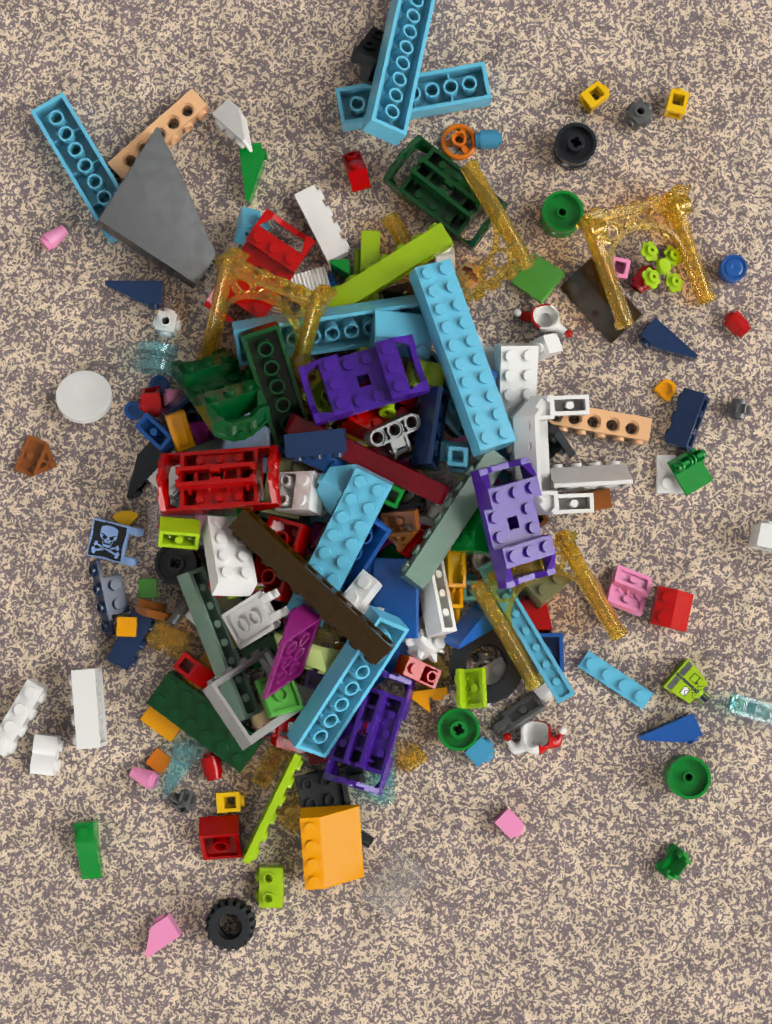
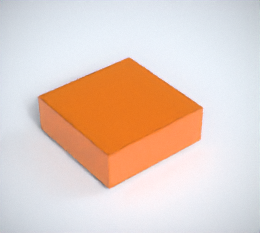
M157 747L146 761V764L161 775L173 758Z

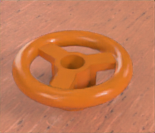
M458 123L448 126L440 137V147L443 153L453 160L469 158L476 150L475 132L465 124ZM460 129V131L452 134L451 140H446L447 135L451 131ZM466 132L470 135L472 140L470 149H468L465 145L467 140L465 134ZM456 139H461L462 142H461V143H457L455 140H456ZM455 146L460 148L464 154H453L447 147Z

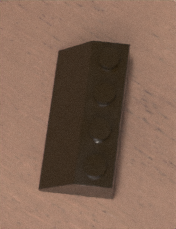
M589 259L560 288L611 344L643 315L592 259Z

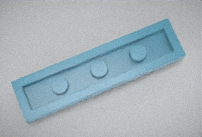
M590 651L586 652L577 666L641 709H644L653 695L651 691Z

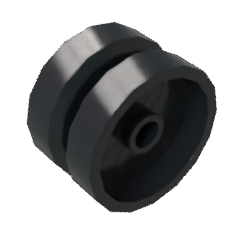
M570 123L563 126L559 130L553 144V156L556 163L569 171L585 168L590 163L597 147V139L594 132L589 126L582 123Z
M162 547L157 552L154 560L155 571L164 582L180 585L177 576L199 568L200 559L193 549ZM176 561H181L179 568L175 566Z

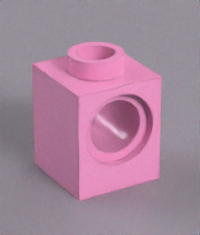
M508 807L494 819V823L510 839L514 836L516 838L519 837L524 831V823Z

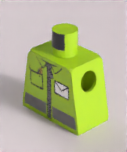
M684 658L660 685L687 703H691L696 699L701 705H704L710 698L703 691L708 684L707 681L687 658Z

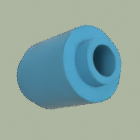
M498 129L475 132L476 148H481V150L498 149L499 145L502 144V133H498Z

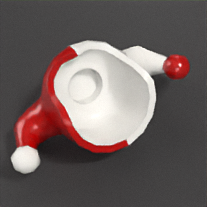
M540 304L531 311L515 309L513 312L514 316L519 317L523 322L532 324L534 329L539 332L557 333L559 338H570L573 334L571 330H567L560 323V314L551 304Z
M539 720L528 721L521 726L520 741H512L510 733H505L503 739L507 742L513 754L527 751L533 755H540L548 749L561 746L563 735L566 734V728L563 726L559 727V733L553 737L551 727L547 722Z

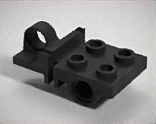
M374 26L358 47L355 46L351 56V62L357 65L359 63L363 66L359 80L371 87L384 31Z
M347 765L337 766V776L360 783L366 782L363 770ZM317 770L295 776L301 808L340 806L341 801L343 805H351L348 786L322 778L325 770Z

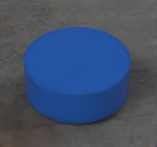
M157 375L151 379L150 387L160 386L161 392L164 393L165 389H169V382L164 376Z
M137 401L128 402L124 408V413L130 420H139L144 414L143 410H140Z

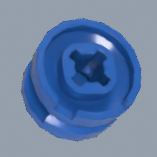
M735 254L728 255L718 266L719 277L722 281L730 284L740 281L747 272L746 261L743 257Z

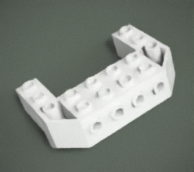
M589 394L529 397L508 418L516 438L513 444L506 447L507 453H510V460L528 457L532 468L538 476L542 495L534 497L537 515L594 512L593 493L558 494V491H551L548 420H552L557 416L590 414ZM520 466L507 468L508 473H511V481L522 478Z

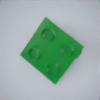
M695 447L692 448L691 452L687 451L667 462L686 496L713 481L702 461L705 459L706 451L696 450Z

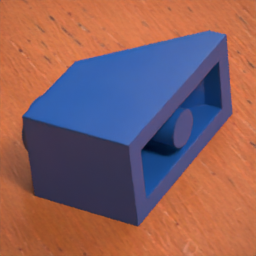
M148 412L134 426L159 451L170 453L175 448L169 428Z

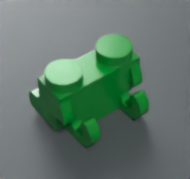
M671 843L666 849L668 854L664 859L657 861L655 869L672 881L675 878L679 881L681 878L679 877L687 864L690 865L692 861L688 859L689 854L674 843Z

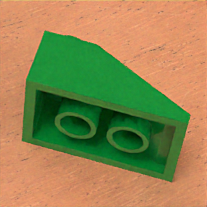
M479 506L452 545L451 551L465 554H490Z

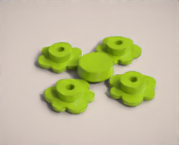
M652 241L642 243L640 254L648 262L656 261L655 266L657 269L652 270L649 267L646 271L642 272L644 284L651 289H656L657 285L661 282L659 279L660 273L666 275L665 285L671 293L680 292L683 280L678 277L677 273H669L671 265L675 267L682 260L678 249H674L673 246L669 245L663 251L665 258L658 259L657 254L659 251Z

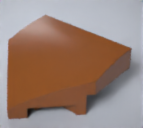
M28 434L13 470L33 477L57 467L47 442Z
M418 509L385 511L381 513L382 521L392 529L387 538L397 546L396 549L399 552H402L420 530Z
M139 598L135 611L140 615L166 621L171 616L170 613L165 612L166 604Z

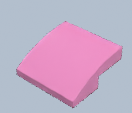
M618 564L611 578L604 603L640 617L643 614L645 599L650 593L653 578Z

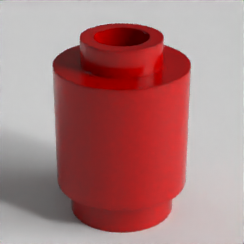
M642 265L631 280V288L640 294L649 289V286L644 284L642 272L646 271L649 267L652 270H656L651 265Z
M731 310L724 317L726 321L723 324L739 338H742L752 328L747 319L738 310L735 313Z
M213 752L203 754L204 758L200 760L203 774L207 781L222 778L223 769L220 757Z

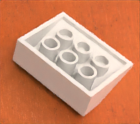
M611 461L609 465H601V462H592L590 466H582V463L570 464L571 467L555 464L551 465L550 468L551 491L572 492L607 488L625 489L633 484L632 476L626 464H620V461Z

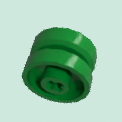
M560 190L553 192L546 198L540 211L539 220L543 230L555 238H565L576 232L583 218L584 208L582 201L570 191Z
M452 707L444 711L439 717L437 733L439 740L445 747L454 751H463L476 743L480 734L478 719L470 710ZM457 725H461L462 728L459 732L454 730V727Z
M690 754L673 756L664 768L663 778L666 786L672 793L683 799L693 800L701 797L707 792L711 784L709 767L703 760ZM688 773H690V774L688 775V780H686V779H685V775L688 774Z

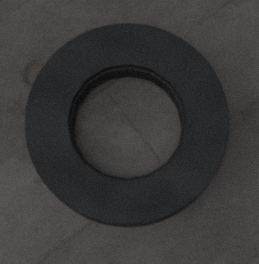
M492 629L460 649L453 648L450 657V672L455 684L454 676L456 669H467V660L476 649L484 646L493 647L504 655L507 670L503 678L497 683L486 685L487 704L496 703L509 697L519 686L524 670L523 655L515 640L503 631Z

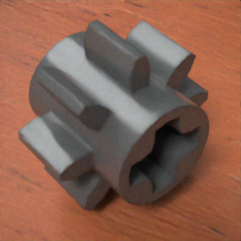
M733 399L732 403L727 404L726 413L731 414V419L745 420V416L750 415L751 406L747 405V400Z
M183 789L179 794H174L172 806H176L175 810L177 812L187 814L190 809L195 810L197 797H194L192 791Z

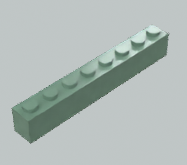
M492 451L475 456L476 461L473 465L471 464L464 472L466 476L455 485V492L452 497L449 496L443 504L445 507L442 512H438L433 518L434 524L423 533V540L420 545L417 544L413 548L410 560L405 561L400 569L402 572L399 577L417 590L425 588L478 507L470 472L508 461L498 452ZM502 470L489 474L491 486Z
M202 566L177 576L213 672L215 676L220 678L223 676L222 672L230 666L233 669L237 667L236 663L240 661V657L229 629L221 617L222 611L217 598L212 596L211 589L207 584L209 577L205 567ZM245 670L219 686L223 697L239 721L261 713Z

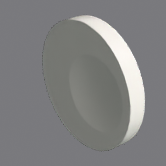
M77 371L68 375L61 381L56 391V402L61 414L68 420L81 424L92 423L101 419L109 411L113 399L108 381L102 375L93 371Z

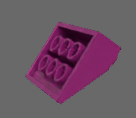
M304 603L297 608L294 607L288 614L289 619L283 629L284 633L278 644L279 648L274 656V663L262 695L264 700L303 672L321 621L319 614Z

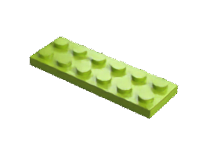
M292 751L245 847L242 862L250 865L252 860L255 861L260 852L259 844L260 842H265L269 833L268 826L269 824L273 825L277 817L276 809L278 806L282 807L286 799L285 791L293 785L295 780L293 774L295 770L299 771L303 764L301 753Z

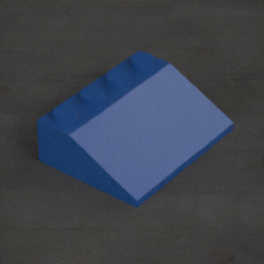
M375 557L366 572L376 578L383 586L368 605L385 608V612L399 617L410 629L404 638H419V590L399 577L402 572L400 570L402 565L410 559Z

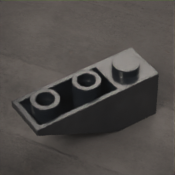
M151 442L137 455L126 496L130 500L139 498L143 493V487L146 484H151L147 479L158 468L160 455L164 453L159 451Z

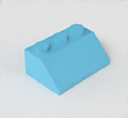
M374 310L369 348L374 347L375 342L412 334L419 359H429L432 340L422 314ZM403 343L396 344L400 357L409 358L407 345Z

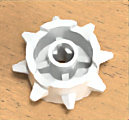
M422 616L419 618V638H404L402 642L405 641L409 648L407 652L413 658L420 661L430 659L433 663H436L437 653H445L443 648L446 645L444 643L446 635L427 637Z

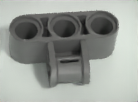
M413 413L400 414L367 429L364 432L363 440L369 446L379 447L385 445L389 456L394 460L398 455L412 451L407 434L416 431L420 427V418ZM408 418L411 419V425L409 427L406 423ZM391 425L394 426V433L392 435L389 431ZM374 433L377 434L376 442H373L372 435Z

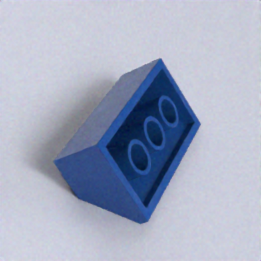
M376 518L340 589L344 593L362 569L365 571L368 569L392 531L380 518Z

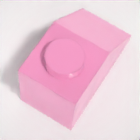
M162 913L153 919L155 923L150 927L145 952L146 958L182 934L180 927L170 913L167 915Z

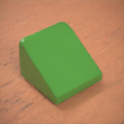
M158 578L138 580L140 599L159 598Z

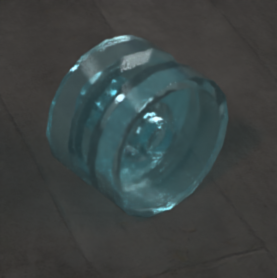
M137 342L136 353L141 357L135 359L134 370L152 375L172 376L171 362L173 361L170 360L178 358L179 348L162 342Z

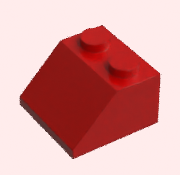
M656 586L648 624L686 632L694 594Z
M229 814L199 818L198 837L204 860L242 857L239 815Z

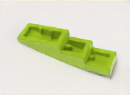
M361 230L360 273L365 266L369 264L374 265L379 262L380 230ZM379 293L365 302L379 300Z

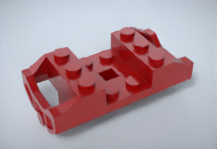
M266 209L245 239L246 242L226 273H223L204 303L206 308L231 325L236 320L215 306L217 292L254 317H266L315 244V240L285 222L269 209ZM271 220L280 228L304 242L302 254L262 228L261 225ZM260 267L261 269L266 271L267 274L264 273L261 279L257 280L256 278L261 272V270L258 269Z
M277 445L162 453L158 461V474H156L160 511L165 515L188 516L206 514V510L241 508L243 510L250 508L252 511H264L281 507L279 488L281 449ZM263 457L268 458V468L270 470L268 472V485L271 501L263 502ZM180 465V467H175V474L178 476V479L175 480V487L180 490V508L171 505L169 497V473L171 467ZM223 474V479H220V477H215V475Z

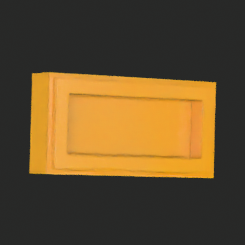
M181 409L165 415L176 451L181 452L196 446L185 410Z
M151 706L140 718L141 721L170 742L173 741L181 730Z

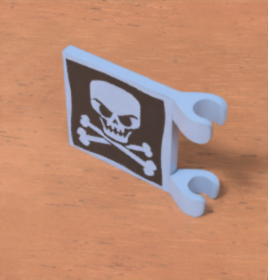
M94 518L86 555L131 567L137 566L138 559L125 556L129 535L143 536L144 529Z

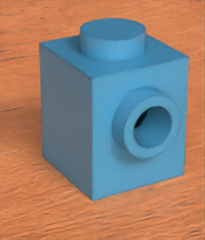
M480 735L476 743L469 749L464 750V753L479 767L483 762L486 764L494 757L492 754L495 751L492 748L494 744L487 736L483 738Z

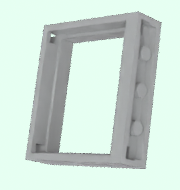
M269 647L262 651L260 649L255 650L250 654V659L247 660L244 657L236 663V668L233 669L230 666L222 672V677H213L207 682L208 686L203 689V692L242 750L298 713L294 712L278 716L252 735H249L218 689L219 686L257 661L261 663L269 675L274 663V655ZM300 695V698H301V700H302L303 706L305 707L306 702L304 701V699H303L302 696Z

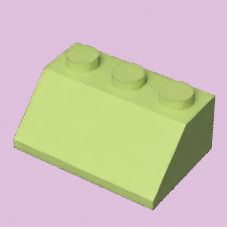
M275 632L274 638L277 648H279L278 644L283 634ZM313 642L304 669L313 671L316 668L318 669L317 673L325 675L341 650Z

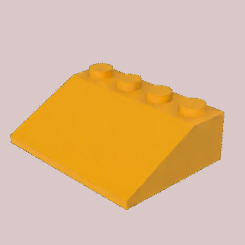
M360 805L302 807L300 809V831L305 890L326 889L364 877Z

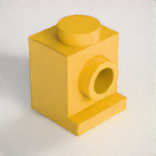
M598 80L583 91L578 100L587 112L591 114L609 99V89ZM592 96H597L598 100L595 101Z
M671 88L663 116L682 120L690 93L685 92L682 88Z
M241 790L218 791L216 793L217 813L241 812L242 807L245 806V795H241ZM230 797H233L235 799L234 804H230L228 802V799Z

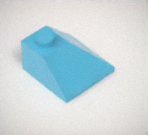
M358 465L329 467L326 474L322 472L316 483L319 484L316 493L327 512L331 515L336 509Z

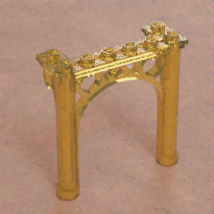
M477 159L469 161L460 170L492 223L494 239L491 250L485 260L474 270L457 276L467 306H470L468 302L473 299L478 301L486 296L484 292L489 289L494 291L502 286L500 282L505 279L510 281L518 276L516 272L528 270L534 266L533 262L537 260L536 256L529 253L482 173L481 165ZM397 211L381 220L382 225L388 229L397 246L402 243L406 245L411 241L412 237ZM500 234L504 239L507 248H498L500 242ZM496 252H505L508 255V262L502 267H497L494 264ZM488 264L493 270L500 271L488 280L485 279L486 271L489 269L487 267ZM463 279H466L467 282L475 281L478 283V286L466 293L467 285Z
M683 184L675 185L671 188V191L664 193V196L658 197V195H653L643 202L641 199L633 201L629 206L621 204L614 207V210L611 211L607 207L599 209V207L592 208L587 211L588 214L581 216V220L575 224L576 228H579L580 231L583 230L615 320L614 326L616 331L635 325L614 267V253L618 243L624 236L634 231L654 230L669 237L679 249L698 305L702 306L717 300L715 292H712L689 226L687 215L691 214L693 207L691 199L687 195L692 188L691 184L685 186ZM648 212L646 219H641L637 216L638 214ZM660 212L664 215L665 221L662 225L654 221L653 213ZM627 218L628 221L623 227L617 220ZM670 222L672 223L674 231L667 227V225ZM608 226L616 228L617 235L615 238L608 236ZM605 243L610 244L608 252L606 250Z
M232 247L215 261L219 269L201 350L198 351L197 360L205 356H211L215 350L219 349L226 314L232 303L242 299L261 300L280 310L293 327L296 340L291 365L300 395H302L298 367L309 363L321 316L324 315L328 303L337 295L338 291L319 284L313 291L309 290L302 284H295L285 277H278L266 269H259L251 263L245 262L250 254L243 252L240 248ZM237 279L246 281L250 286V290L244 292L238 286ZM257 285H260V286L266 288V289H258L257 291H255ZM231 288L236 295L228 300ZM277 293L286 296L283 302L281 301L282 298ZM288 301L298 303L301 306V312L293 313L288 305ZM304 316V321L301 328L298 319Z
M565 529L554 534L553 543L555 549L559 547L561 552L555 550L561 562L555 570L556 574L553 575L564 576L577 583L611 642L628 634V630L619 621L585 562L581 551L574 542L578 534L576 531ZM541 558V560H540V566H541V568L543 569L544 566H543V562H542V558ZM536 560L510 568L512 575L519 570L521 573L534 571L528 565ZM566 560L575 575L562 571ZM493 570L487 574L488 578L485 580L478 579L471 583V588L468 589V592L475 596L522 677L527 692H531L542 686L545 682L513 629L511 611L518 594L524 587L536 579L521 583L517 587H512L509 598H499L496 594L498 585ZM496 601L500 603H507L505 609V617L501 612L499 606L497 605Z

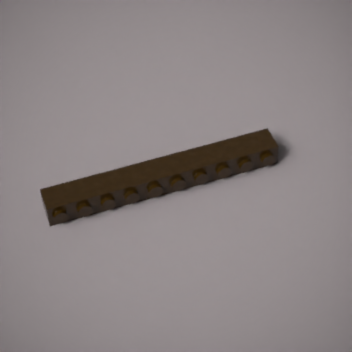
M250 508L243 509L228 527L233 531L232 535L236 539L242 540L251 553L257 554L266 567H271L280 580L286 581L295 594H300L305 599L304 602L312 609L315 608L320 613L319 616L327 623L330 622L337 634L345 636L353 649L360 650L368 663L374 665L381 663L396 646L390 638Z

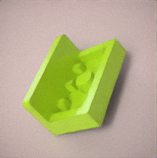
M457 668L454 676L457 691L455 695L457 707L461 709L487 708L486 668Z

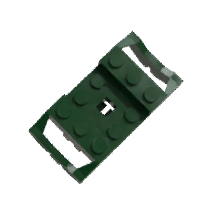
M419 134L410 141L406 149L399 153L398 159L392 163L383 177V183L412 208L414 205L417 206L438 224L442 223L449 236L471 252L508 207V203ZM416 150L427 154L425 157L421 156L418 164L410 170L409 177L398 188L394 177L411 154ZM444 185L452 191L449 196L447 195L448 191L442 188ZM490 202L495 210L489 215L487 221L481 225L472 240L462 238V235Z
M224 347L215 350L211 356H205L202 359L187 362L181 360L171 362L172 376L214 436L232 442L243 441L252 437L257 431H260L270 420V408L262 390L254 379L245 380L239 371V361L231 350H226Z

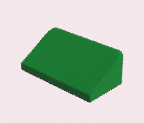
M348 259L330 260L331 271L345 280L351 276Z

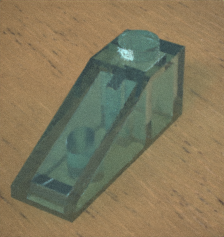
M735 693L730 694L727 712L772 725V704Z
M180 739L175 741L162 796L163 799H167L197 761H200L203 752L200 749L201 744Z
M396 744L391 755L394 761L382 795L379 796L369 792L365 794V797L385 808L387 804L392 805L396 794H394ZM376 774L370 786L374 787L380 781L381 775Z

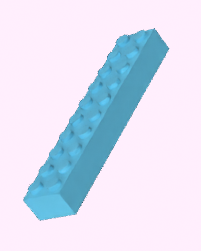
M391 0L362 131L395 146L407 135L435 0Z
M451 259L415 267L410 273L409 279L473 457L509 447L516 441Z
M414 294L233 321L232 328L239 366L249 365L238 332L273 321H277L280 326L288 356L291 359L356 349L361 346L369 347L375 309L422 314Z

